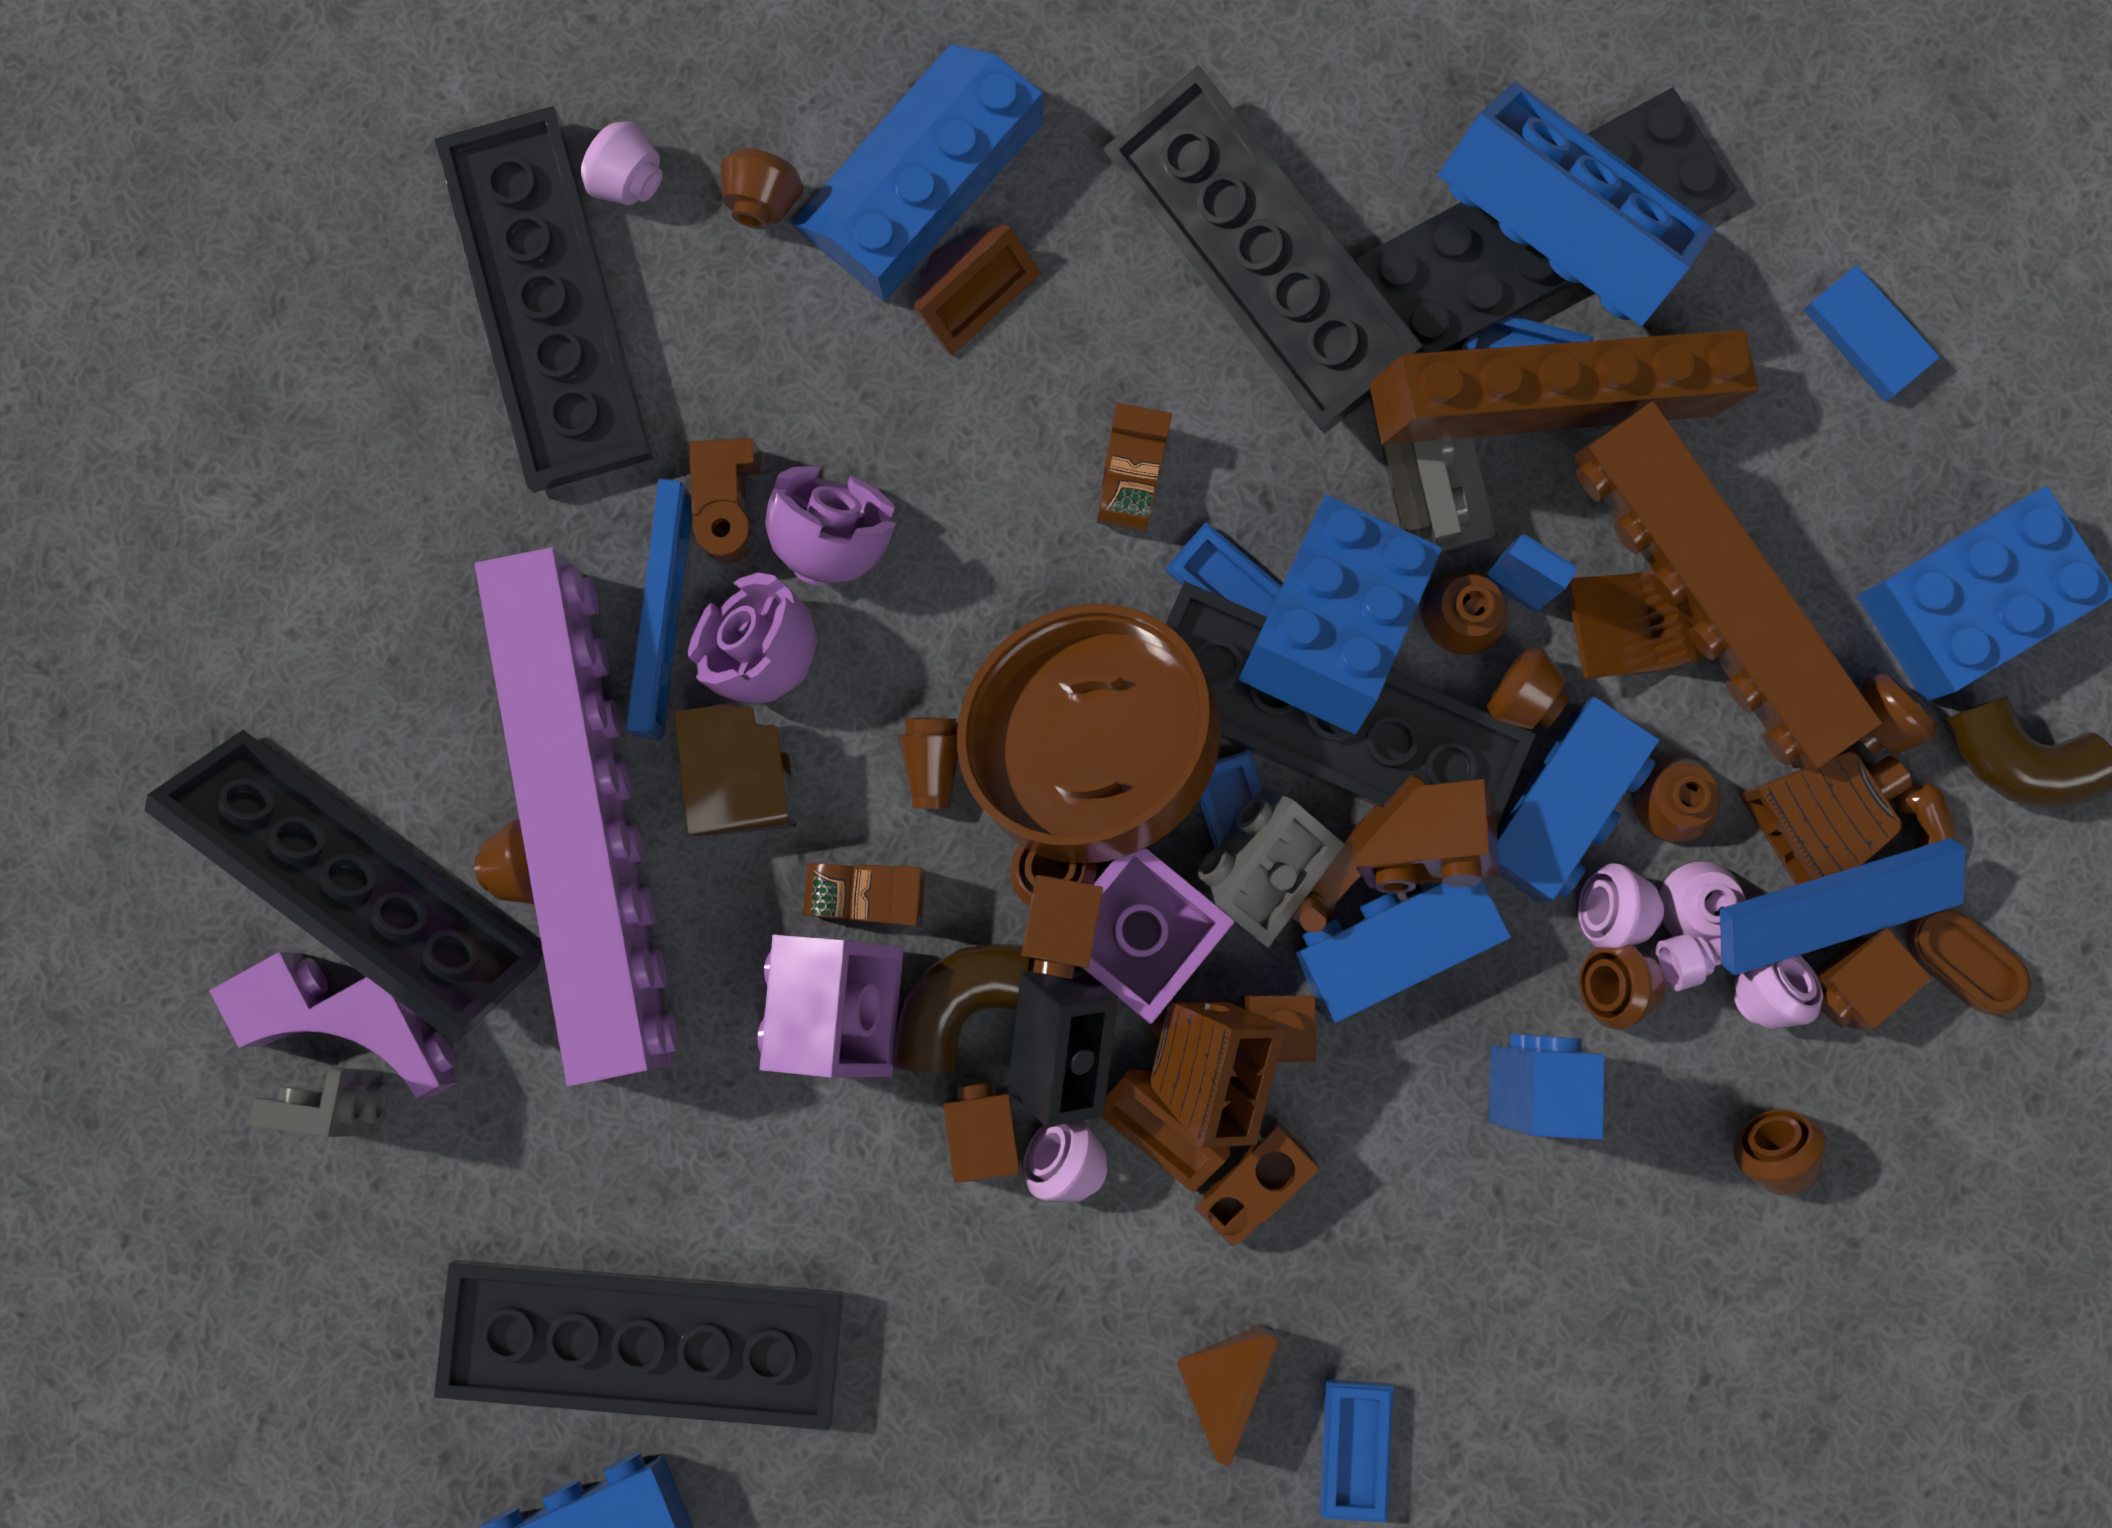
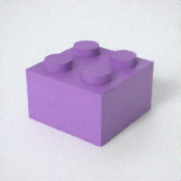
M1144 848L1125 857L1114 859L1094 883L1096 886L1103 887L1089 968L1082 969L1118 996L1119 1000L1143 1020L1152 1024L1235 921L1148 849Z
M772 935L771 952L768 954L764 966L767 997L765 1017L758 1030V1047L761 1052L759 1070L830 1078L892 1077L894 1036L897 1027L904 947L847 940Z

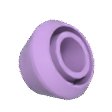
M632 121L611 123L602 129L587 149L581 166V177L586 192L597 199L623 205H632L638 200L645 202L650 199L658 189L663 173L659 169V154L641 128Z
M1693 862L1677 868L1667 877L1659 893L1664 905L1662 923L1672 937L1688 934L1692 938L1701 937L1705 941L1721 937L1720 908L1746 901L1744 890L1737 878L1724 867L1710 862Z
M1611 863L1592 874L1584 884L1578 905L1579 922L1584 934L1595 947L1619 948L1628 944L1636 945L1647 941L1660 927L1664 917V905L1656 887L1650 881L1624 865Z
M1801 955L1738 974L1735 979L1736 992L1734 999L1736 1006L1741 1014L1754 1024H1760L1769 1029L1809 1024L1819 1015L1823 1000L1821 984L1811 966Z
M1084 1120L1052 1127L1043 1125L1032 1137L1024 1156L1023 1172L1029 1191L1035 1197L1045 1201L1078 1202L1084 1200L1089 1195L1098 1191L1105 1181L1107 1175L1106 1151Z

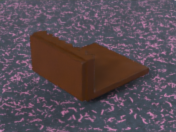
M1653 569L1643 573L1572 578L1568 584L1567 592L1584 679L1661 672L1701 659L1700 651L1688 633V629L1692 627V624L1678 605L1676 607L1670 606L1658 594L1651 581V576L1655 574Z

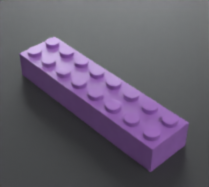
M553 547L475 562L474 565L567 1087L672 1066L670 1052L678 1051V1033L673 1015L671 1013L663 1014L659 989L667 986V974L661 951L659 949L651 951L647 925L655 924V908L649 888L647 886H639L635 863L644 860L643 842L638 826L636 824L628 825L624 800L632 799V782L626 763L624 761L617 762L613 738L621 736V723L614 700H605L601 677L610 675V663L603 639H594L590 615L599 613V603L594 583L591 577L583 578V574L579 571L577 565L571 564Z

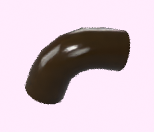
M2008 695L1943 719L1955 748L1977 780L2007 800L2053 809L2086 803L2112 792V746L2096 733L2087 732L2054 745L2040 744L2028 736L2021 726Z
M997 943L960 948L929 966L904 998L894 1036L892 1067L925 1072L957 1071L959 1037L962 1026L968 1018L983 1009L1017 1010L1021 973L1029 972V958L1021 956L1023 945Z

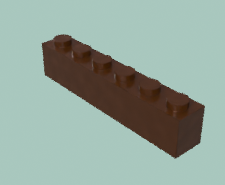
M1746 330L1403 354L1369 383L1381 445L1616 425L1628 415L1652 401L1655 402L1667 420L1712 417L1719 415L1759 391Z
M1654 401L1637 409L1572 455L1580 467L1576 470V475L1584 490L1594 500H1604L1617 519L1613 526L1621 542L1632 553H1641L1655 572L1651 576L1654 588L1667 604L1672 607L1677 605L1680 607L1692 624V627L1688 629L1691 640L1705 657L1710 660L1716 658L1730 678L1726 681V687L1731 697L1744 711L1748 713L1753 711L1768 731L1763 734L1766 746L1782 764L1786 766L1791 764L1793 768L1818 769L1882 724Z

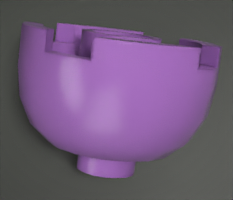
M792 467L779 473L767 505L765 525L772 550L789 569L794 571L799 579L813 585L847 582L862 577L879 564L888 547L896 524L891 520L894 505L885 495L868 483L851 475L847 486L831 480L819 479L818 475L821 467Z
M758 572L735 581L734 584L742 590L731 596L720 609L712 603L707 606L693 630L688 649V658L697 664L698 675L695 677L715 693L732 701L760 705L775 701L804 680L813 662L818 638L811 611L798 596L774 575Z

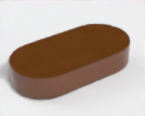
M1948 908L1916 918L1911 922L1907 931L1909 953L1924 970L1972 1009L1985 1014H2007L2015 1011L2025 1002L2030 990V977L2024 963L1965 914Z

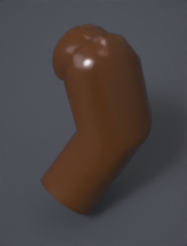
M1912 782L1910 789L1898 795V810L1904 816H1916L1921 828L1916 848L1949 838L1954 840L1957 825L1942 789L1929 782L1924 786Z

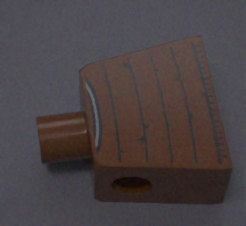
M1849 751L1835 756L1818 769L1796 770L1740 793L1739 797L1795 885L1863 865L1902 829V824L1888 801L1912 787V780L1904 765L1893 756H1887L1866 768L1860 757L1855 752Z
M1174 1000L1167 1008L1161 1011L1152 1024H1149V1036L1158 1044L1150 1078L1152 1089L1201 1148L1256 1145L1286 1028L1226 1001Z

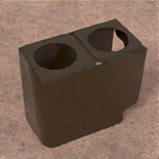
M728 703L674 712L686 832L688 835L710 836L795 828L797 826V823H789L782 768L791 776L789 755L785 752H780L778 727L773 724L757 726L754 710L750 706L736 707V703Z

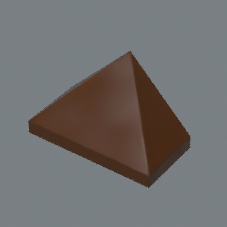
M1004 224L934 250L930 255L914 309L944 350L952 356L1032 283L1041 272L1011 227Z
M1129 1069L1106 1095L1102 1118L1194 1193L1226 1162L1231 1154L1229 1146L1201 1148L1152 1089L1150 1080L1152 1070Z
M1261 1324L1180 1358L1177 1363L1215 1459L1218 1463L1230 1467L1279 1341L1273 1329Z

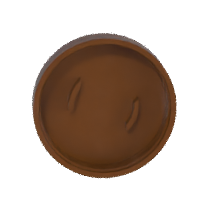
M1085 604L1053 611L1024 625L1006 638L987 657L969 685L962 703L957 728V751L961 771L971 794L982 809L1008 837L1020 846L1042 857L1070 863H1096L1125 857L1148 847L1172 831L1191 812L1208 786L1217 763L1221 740L1220 713L1216 697L1198 660L1186 642L1173 629L1157 618L1133 608L1110 604Z

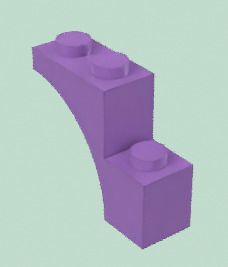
M278 952L209 990L238 1048L263 1047L278 1039L302 1032H323L355 1041L379 1055L398 1072L416 1099L435 1096L458 1083L451 1071V1068L456 1066V1059L450 1045L440 1033L432 1034L425 1020L367 977L326 999L323 993L329 989L327 979L319 965L312 958L308 957L305 959L303 953Z

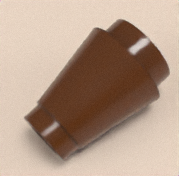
M905 718V733L899 734L910 795H912V808H949L958 761L956 718Z

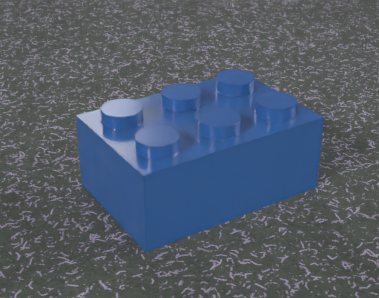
M2046 485L2011 503L1856 597L1922 700L1927 702L1960 690L2112 598V583Z
M1325 494L1238 680L1356 735L1378 700L1442 547Z

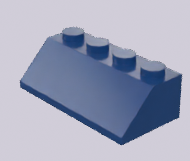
M950 44L791 222L792 227L885 303L1043 124V93L996 54Z
M1516 81L1480 112L1437 175L1449 184L1448 187L1451 194L1461 203L1469 207H1480L1499 221L1501 231L1508 238L1521 245L1530 244L1549 258L1550 266L1558 275L1570 282H1581L1600 296L1601 304L1609 313L1622 320L1631 319L1640 327L1644 325L1689 270L1715 230L1713 226Z

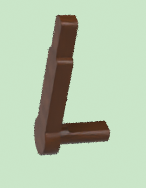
M1410 775L1384 805L1380 803L1375 804L1341 841L1345 844L1292 915L1293 919L1301 924L1306 931L1314 933L1324 928L1326 922L1330 920L1335 912L1336 902L1361 876L1356 869L1355 855L1418 786L1427 785L1418 775Z

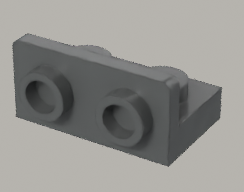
M1473 437L1408 443L1431 543L1442 547L1441 552L1492 540L1495 537V527Z
M1265 788L1241 808L1236 818V825L1221 845L1209 852L1201 861L1197 877L1191 883V886L1235 921L1234 924L1251 938L1268 948L1345 844L1293 799Z
M330 1067L327 1072L324 1089L280 1087L278 1098H253L247 1125L321 1137L372 1135L373 1125L381 1122L387 1107L388 1090L386 1086L381 1085L383 1071Z

